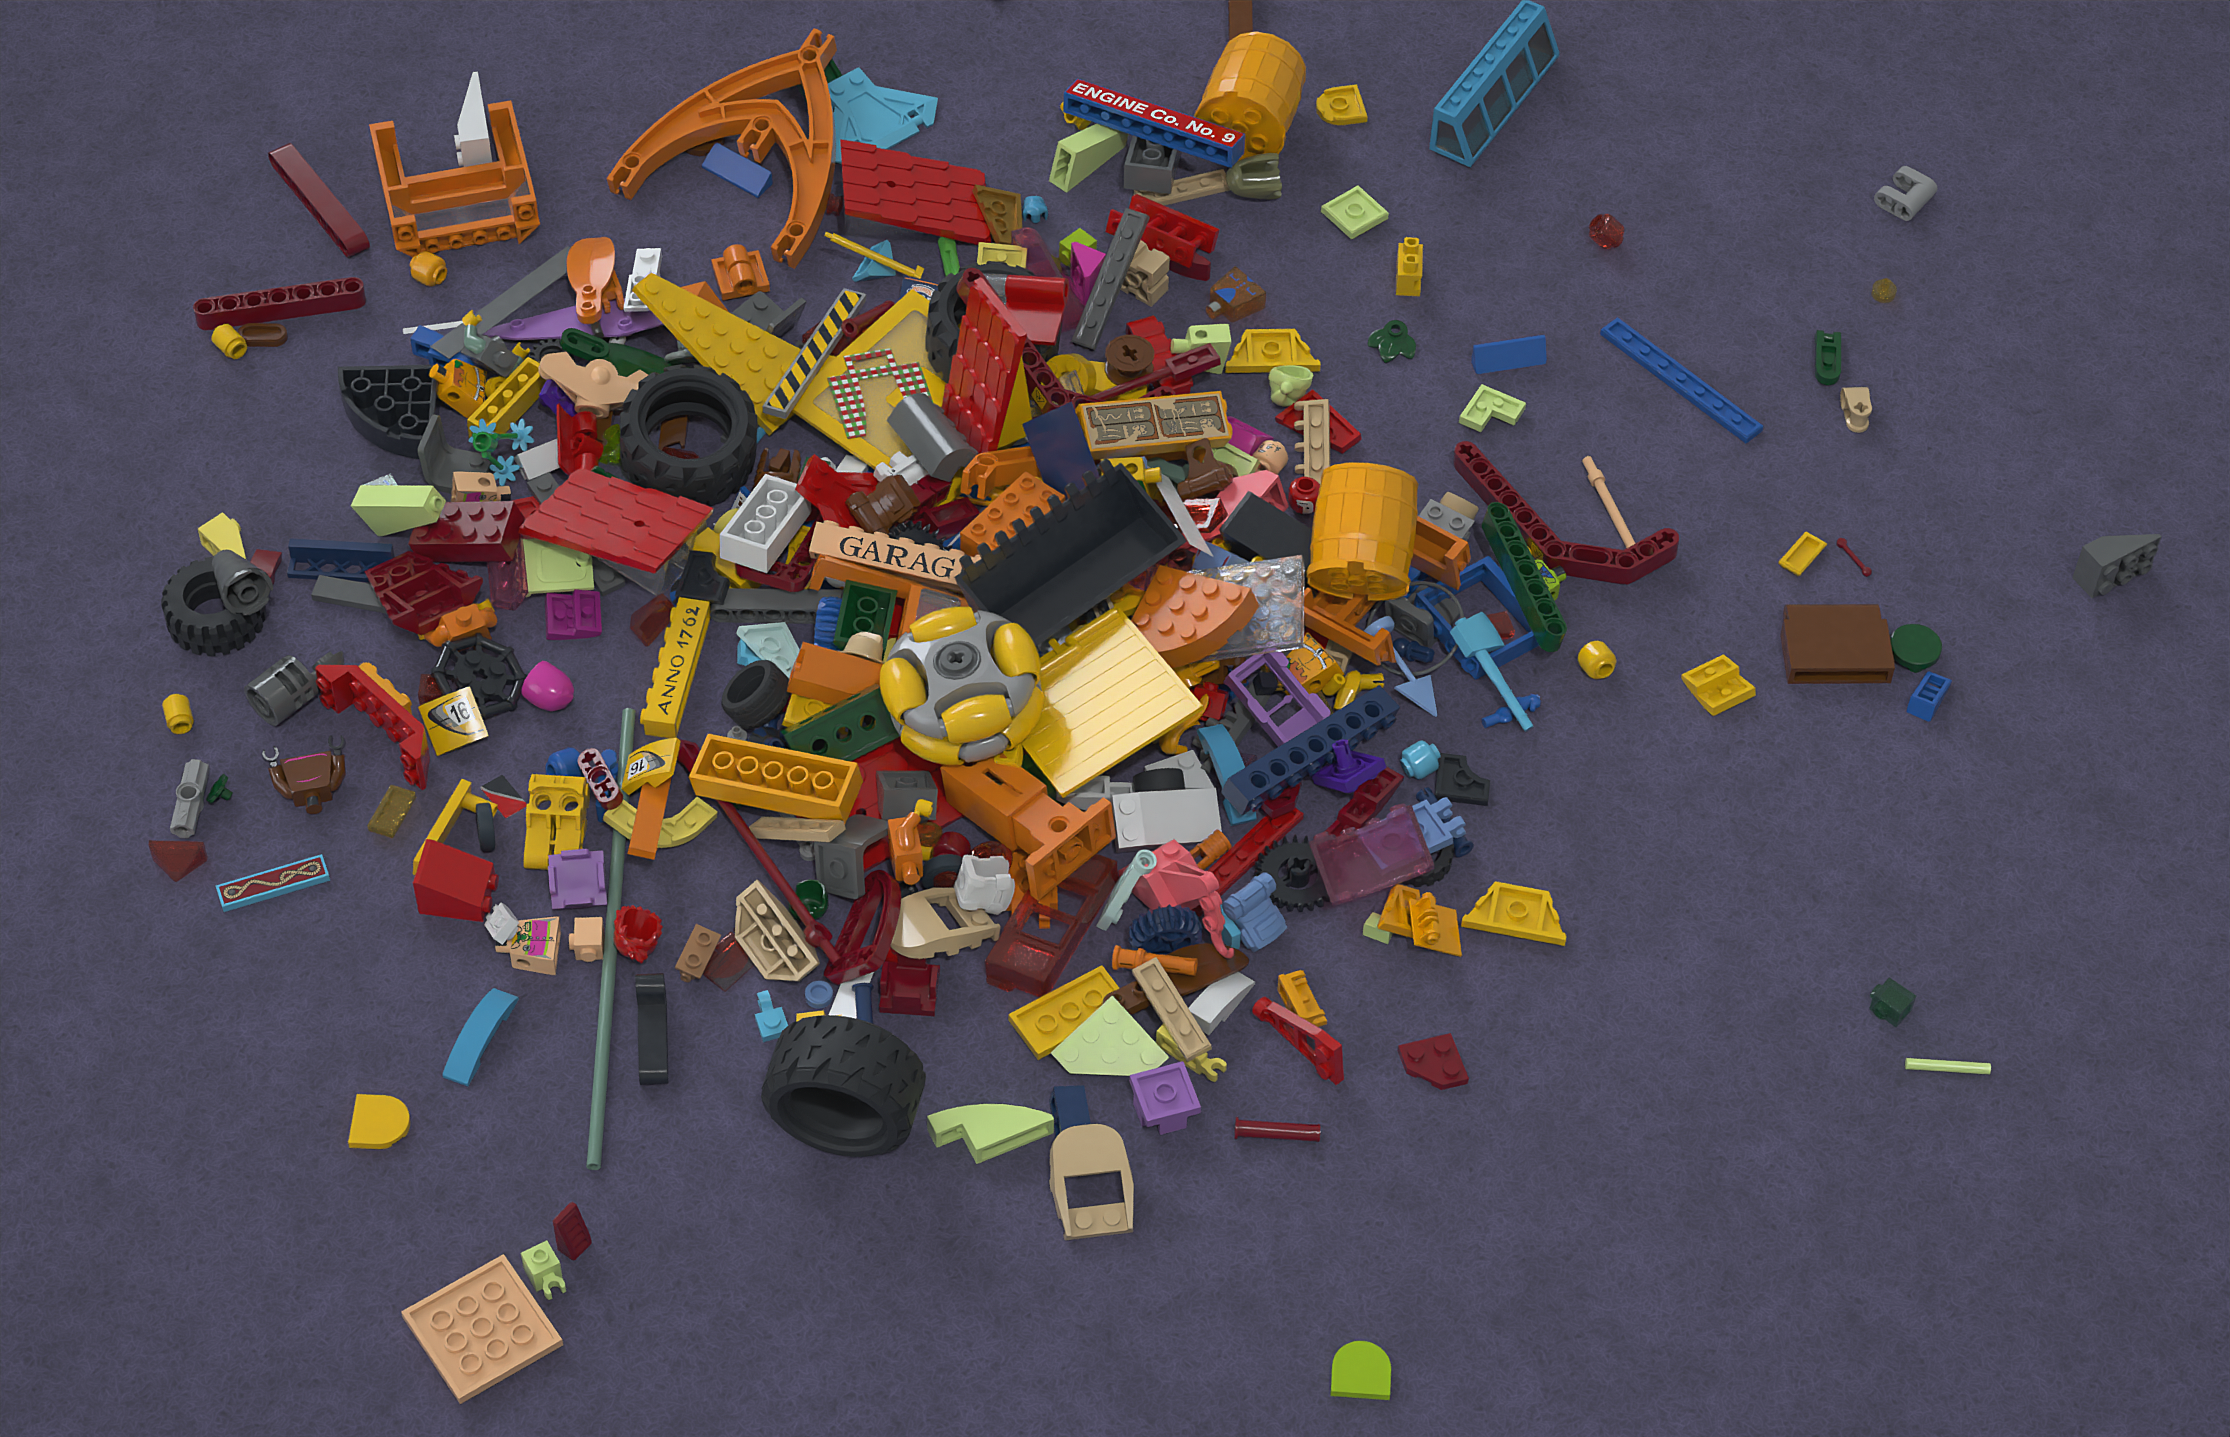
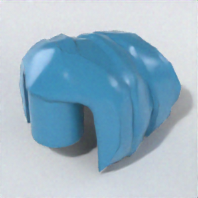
M1029 196L1025 198L1022 213L1024 221H1026L1028 214L1031 215L1033 223L1040 221V214H1042L1045 220L1047 219L1048 209L1042 197Z

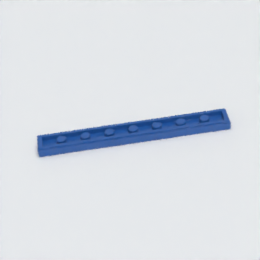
M1618 317L1601 329V336L1744 443H1748L1763 431L1762 424Z

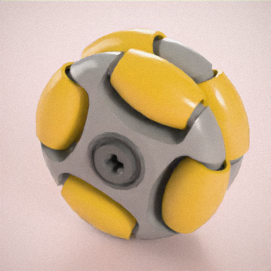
M971 607L943 608L916 620L909 626L910 632H905L894 644L887 661L881 667L880 691L883 701L890 712L894 727L901 736L902 744L919 757L944 765H962L965 761L968 763L988 759L1004 752L1005 749L1011 750L1029 736L1037 725L1045 700L1041 690L1040 657L1030 635L1017 623H1011L1007 619L987 611L977 610V612L973 613Z

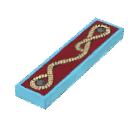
M321 854L216 885L223 912L330 881V877Z

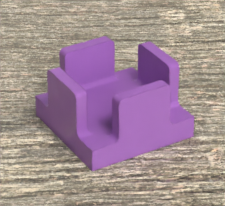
M577 849L561 851V854L548 855L552 910L607 906L603 851Z
M1183 1061L1130 1075L1129 1081L1134 1092L1133 1105L1141 1126L1146 1125L1150 1127L1158 1124V1131L1161 1135L1186 1128L1187 1117L1201 1113L1200 1103Z

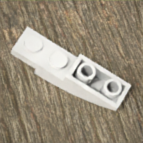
M661 248L637 249L633 274L629 275L624 312L650 311L632 289L650 273L660 277Z

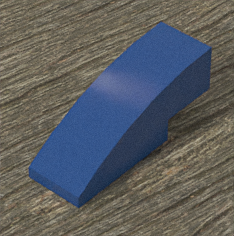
M419 325L410 338L413 354L429 359L430 365L439 364L444 367L451 360L458 359L474 366L472 360L462 354L461 351L449 359L431 348V345L444 337L434 330Z

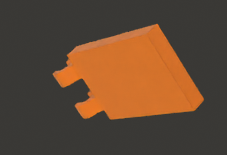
M1002 844V856L1009 862L1008 874L1015 881L1014 894L1006 911H1012V929H1023V910H1039V929H1050V910H1058L1057 886L1039 901L1031 896L1025 863L1030 854L1020 847L1012 851Z

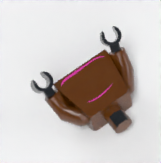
M332 735L328 738V744L334 750L333 755L331 751L280 759V764H278L279 752L277 747L273 746L276 754L273 758H268L263 749L262 757L266 762H269L270 767L268 771L274 788L286 799H292L295 807L306 806L307 813H320L322 811V802L333 800V792L339 789L346 776L345 755L342 754L346 741L342 735L339 746H333Z

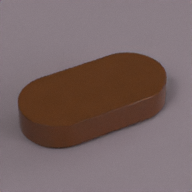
M248 323L238 329V333L245 339L247 347H278L283 345L288 339L287 330L281 324Z

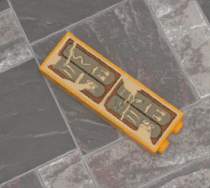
M1221 391L1079 404L1075 409L1093 460L1186 451V445L1203 438L1209 439L1211 448L1224 447L1232 438V426L1228 423L1226 415L1227 404L1222 398ZM1201 446V447L1196 448L1195 450L1205 449V448Z

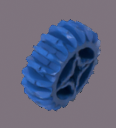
M830 596L823 597L819 601L814 645L841 651L833 643L842 602L841 598Z

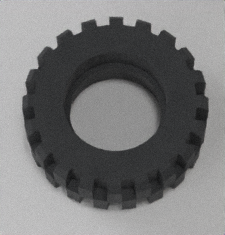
M207 557L204 561L200 562L198 560L192 561L190 566H183L178 569V574L171 576L167 581L168 585H165L162 592L161 606L171 638L175 643H179L180 647L184 650L189 651L191 648L192 653L201 655L202 652L207 653V656H216V653L227 655L230 654V650L236 648L238 651L244 648L245 642H252L256 638L255 633H260L263 628V622L266 620V606L250 615H243V613L233 614L228 609L214 614L194 612L200 604L211 599L221 598L212 567L213 557Z

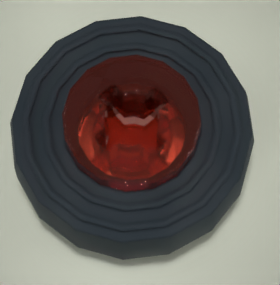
M945 854L933 857L925 862L923 865V876L921 877L925 888H954L963 857Z

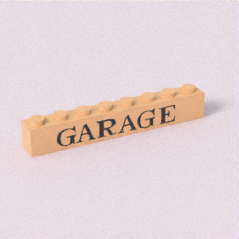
M825 520L823 523L816 522L809 549L811 558L817 559L820 553L919 581L920 583L962 592L954 577L963 571L959 559L965 555L963 551L950 549L948 552L940 550L939 546L925 543L922 546L914 544V541L908 538L891 539L889 535L882 532L869 534L855 526H849V529L839 527L838 523ZM975 555L971 559L976 563L981 557L980 555Z

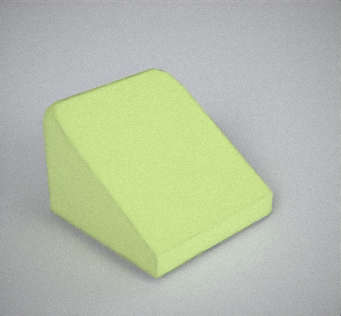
M1373 912L1364 924L1363 935L1388 944L1393 933L1378 929L1377 925L1381 915Z

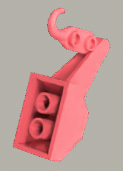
M1175 839L1151 851L1156 856V866L1149 874L1139 877L1132 893L1152 910L1157 909L1159 906L1161 908L1167 907L1169 904L1171 907L1181 905L1182 908L1189 907L1190 910L1201 905L1204 911L1202 922L1210 932L1214 947L1223 957L1227 959L1234 956V949L1230 948L1228 950L1222 940L1221 933L1224 928L1225 919L1220 908L1222 899L1218 892L1215 891L1219 888L1215 875L1212 872L1199 869L1191 853ZM1129 865L1118 870L1119 878Z

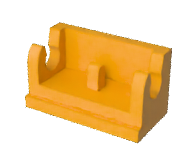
M1299 970L1286 975H1279L1277 990L1286 1009L1317 1027L1326 1025L1327 1019L1324 1016L1323 1009L1319 1008L1306 978H1302L1306 976L1304 971Z

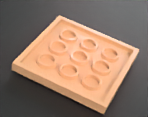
M504 1254L401 1311L403 1319L460 1404L563 1346L562 1338Z

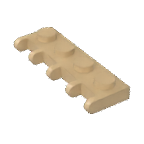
M1329 400L1297 401L1294 403V409L1298 411L1304 410V420L1296 421L1294 426L1296 430H1304V442L1296 443L1295 451L1304 452V464L1296 465L1295 472L1304 474V477L1313 478L1321 484L1323 470L1330 467Z

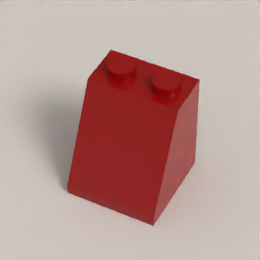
M426 839L413 881L419 914L483 922L486 912L490 913L492 908V890H497L499 875L495 874L494 864L435 840Z

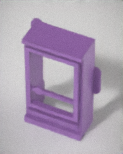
M1271 642L1230 672L1224 683L1229 686L1279 747L1330 716V710L1317 694L1311 693L1309 695L1286 667L1289 663L1286 656L1275 643ZM1264 664H1266L1290 694L1285 696L1283 701L1268 712L1263 709L1241 683ZM1292 698H1294L1302 709L1277 727L1269 716L1283 705L1289 704Z

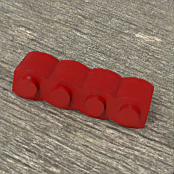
M1154 315L1126 323V335L1140 336L1152 344L1154 349V359L1152 361L1154 371L1165 368V360L1176 356V354L1171 353L1172 340L1166 337L1163 323L1161 321L1158 322ZM1169 376L1151 384L1154 386V389L1168 386L1175 391L1176 395L1190 394L1193 380L1190 376L1176 382L1172 376Z

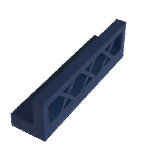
M290 539L288 548L291 559L287 575L288 578L318 580L319 575L356 582H369L364 571L394 558L393 545ZM297 562L308 563L311 566L304 571L295 570ZM326 564H333L336 567L330 572H323L320 569ZM352 565L361 568L357 573H348L346 571Z

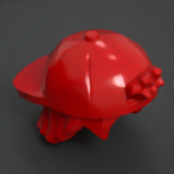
M634 905L631 907L623 906L621 910H616L617 917L614 920L613 942L623 956L643 963L654 951L658 938L662 934L663 926L660 925L662 919L655 912L651 913L649 909L643 910L641 906L637 908Z

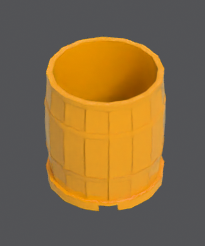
M1250 32L1236 36L1227 43L1220 59L1215 65L1194 117L1244 133L1245 149L1244 154L1239 160L1258 154H1279L1286 142V132L1291 126L1306 80V66L1300 53L1289 42L1273 34Z
M1342 463L1332 465L1323 470L1312 527L1310 545L1311 565H1309L1306 571L1308 584L1323 593L1346 599H1352L1353 593L1368 595V601L1393 600L1407 595L1411 583L1408 573L1413 557L1418 515V482L1415 477L1393 467L1372 463Z

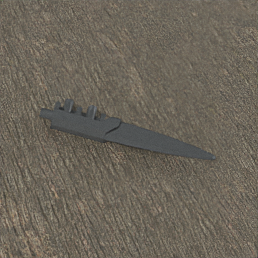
M1296 632L1279 648L1285 656L1296 645L1298 639ZM1266 665L1261 670V672H1268ZM1252 682L1247 690L1264 708L1271 695H1256ZM1240 700L1234 706L1235 713L1227 711L1224 720L1218 721L1209 717L1206 722L1207 727L1223 724L1236 747L1256 720ZM1197 735L1193 745L1201 748L1199 760L1204 762L1201 769L1205 770L1206 774H1209L1215 767L1210 754L1204 753L1199 736Z

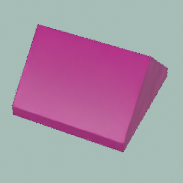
M1072 242L1070 276L1085 309L1106 254L1078 242Z

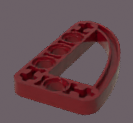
M811 504V513L804 522L815 520L789 564L775 561L769 571H775L776 574L768 575L762 571L735 563L736 575L790 592L803 590L812 577L813 568L817 560L810 557L808 547L811 545L816 522H824L820 510ZM809 562L810 565L803 566L799 565L798 563Z
M884 870L872 871L865 877V895L854 900L834 948L843 959V962L839 966H833L829 960L824 971V976L835 985L876 971L886 959L899 919L901 889L899 883ZM884 893L883 910L873 944L860 948Z

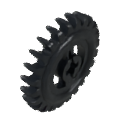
M1295 834L1292 844H1289L1286 836H1284L1282 846L1278 845L1277 841L1274 840L1272 844L1273 850L1269 849L1266 845L1264 848L1265 856L1259 853L1258 861L1254 865V877L1259 876L1263 872L1272 876L1276 883V890L1269 897L1272 903L1278 902V908L1287 906L1288 911H1293L1294 908H1297L1299 912H1303L1304 907H1307L1309 911H1313L1314 905L1323 907L1324 901H1332V895L1338 893V887L1342 884L1341 876L1343 870L1339 868L1340 860L1336 859L1333 862L1335 851L1327 854V844L1323 848L1318 849V839H1315L1312 845H1308L1307 835L1303 842L1299 843ZM1287 864L1286 875L1279 878L1278 873L1281 867ZM1317 873L1318 878L1311 887L1306 889L1290 888V886L1293 888L1305 887L1310 881V876Z

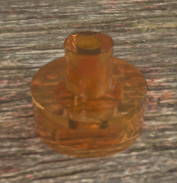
M932 822L917 825L921 846L934 847L942 835V828Z

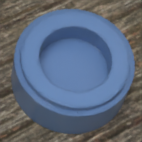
M824 981L810 983L805 989L806 1002L809 1006L817 1009L827 1007L833 1000L832 987Z

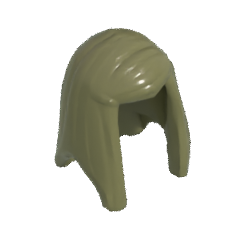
M1258 154L1237 161L1232 168L1228 169L1226 174V182L1229 189L1234 194L1246 198L1268 200L1281 198L1282 183H1280V170L1278 168L1279 154Z

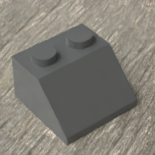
M876 771L878 811L882 820L888 821L889 819L907 817L910 812H914L919 799L933 802L931 816L927 818L920 815V823L936 820L938 789L929 771Z

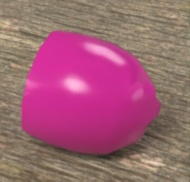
M547 661L539 662L530 671L522 687V696L538 708L550 712L565 709L572 701L574 695V687L570 678Z

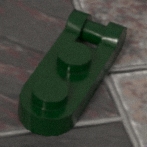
M1816 330L1815 377L1818 382L1824 385L1836 384L1841 373V332L1829 334L1824 333V330Z

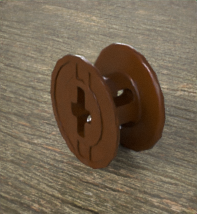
M1123 335L1116 337L1107 345L1105 351L1107 359L1105 373L1113 384L1120 385L1154 371L1152 364L1154 349L1152 344L1145 338L1137 335Z

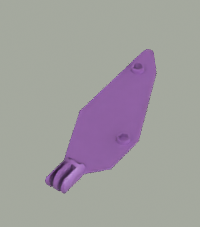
M616 299L609 301L611 306L610 313H605L602 307V317L599 320L604 337L630 336L635 332L664 325L651 310L636 312L620 310ZM576 306L525 319H515L510 323L494 326L483 335L489 337L497 335L501 339L534 340L560 339L563 331L568 328H575L593 335L590 324L579 322Z

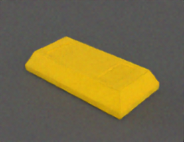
M1805 532L1778 564L1793 574L1800 576L1827 546V543Z

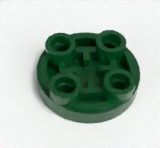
M1906 624L1900 626L1893 632L1890 639L1894 660L1900 665L1907 667L1911 672L1919 673L1922 669L1933 666L1940 658L1942 651L1941 639L1932 629L1924 625Z

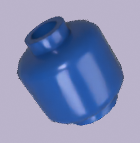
M568 747L551 754L545 765L547 775L583 777L584 774L577 761L581 753L575 748Z

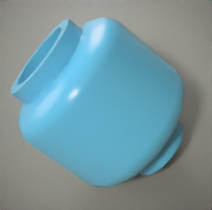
M1421 740L1402 751L1400 764L1409 778L1414 777L1419 780L1438 769V758L1441 755L1434 744L1429 745Z

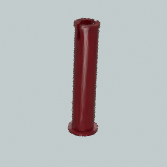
M887 300L853 319H845L841 325L843 333L849 338L857 336L861 330L874 324L895 303Z
M1236 1117L1234 1139H1238V1137L1319 1142L1320 1124L1239 1120V1117Z

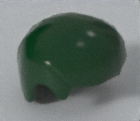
M813 879L796 884L795 893L814 920H818L827 912L829 907L826 887L819 880ZM788 902L790 914L796 920L802 921Z

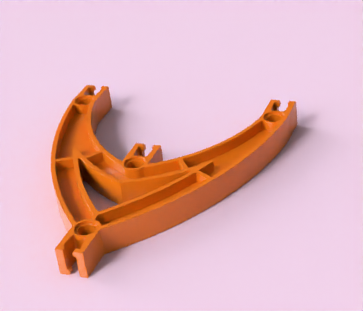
M813 28L799 50L745 67L710 84L681 102L655 122L623 154L607 177L610 192L618 195L620 192L618 188L622 187L625 198L631 200L646 178L665 162L690 148L714 139L741 134L737 140L740 155L748 158L750 155L748 150L750 149L753 152L755 162L760 164L776 142L782 149L792 170L793 199L787 223L772 244L771 251L774 261L782 263L784 259L781 257L784 255L787 258L788 266L795 269L809 249L821 224L834 177L836 128L829 88L824 73L825 67L837 51L834 36L828 34L827 40L822 44V32ZM802 84L808 105L809 139L806 138L796 119L780 101L758 98Z

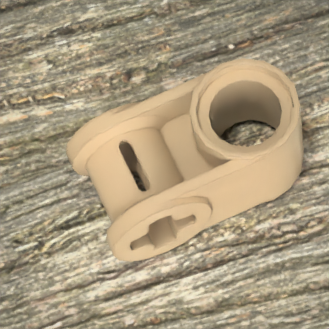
M1868 387L1842 388L1840 402L1847 427L1857 433L1866 431L1869 426L1868 416L1872 412Z

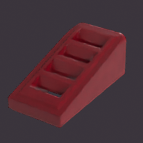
M570 1202L553 1219V1226L558 1251L574 1261L592 1244V1240L577 1204Z

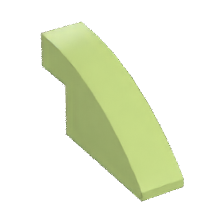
M1006 1104L967 1105L928 1115L927 1130L936 1147L963 1138L976 1164L1053 1134L1054 1118L1049 1113L1021 1106Z

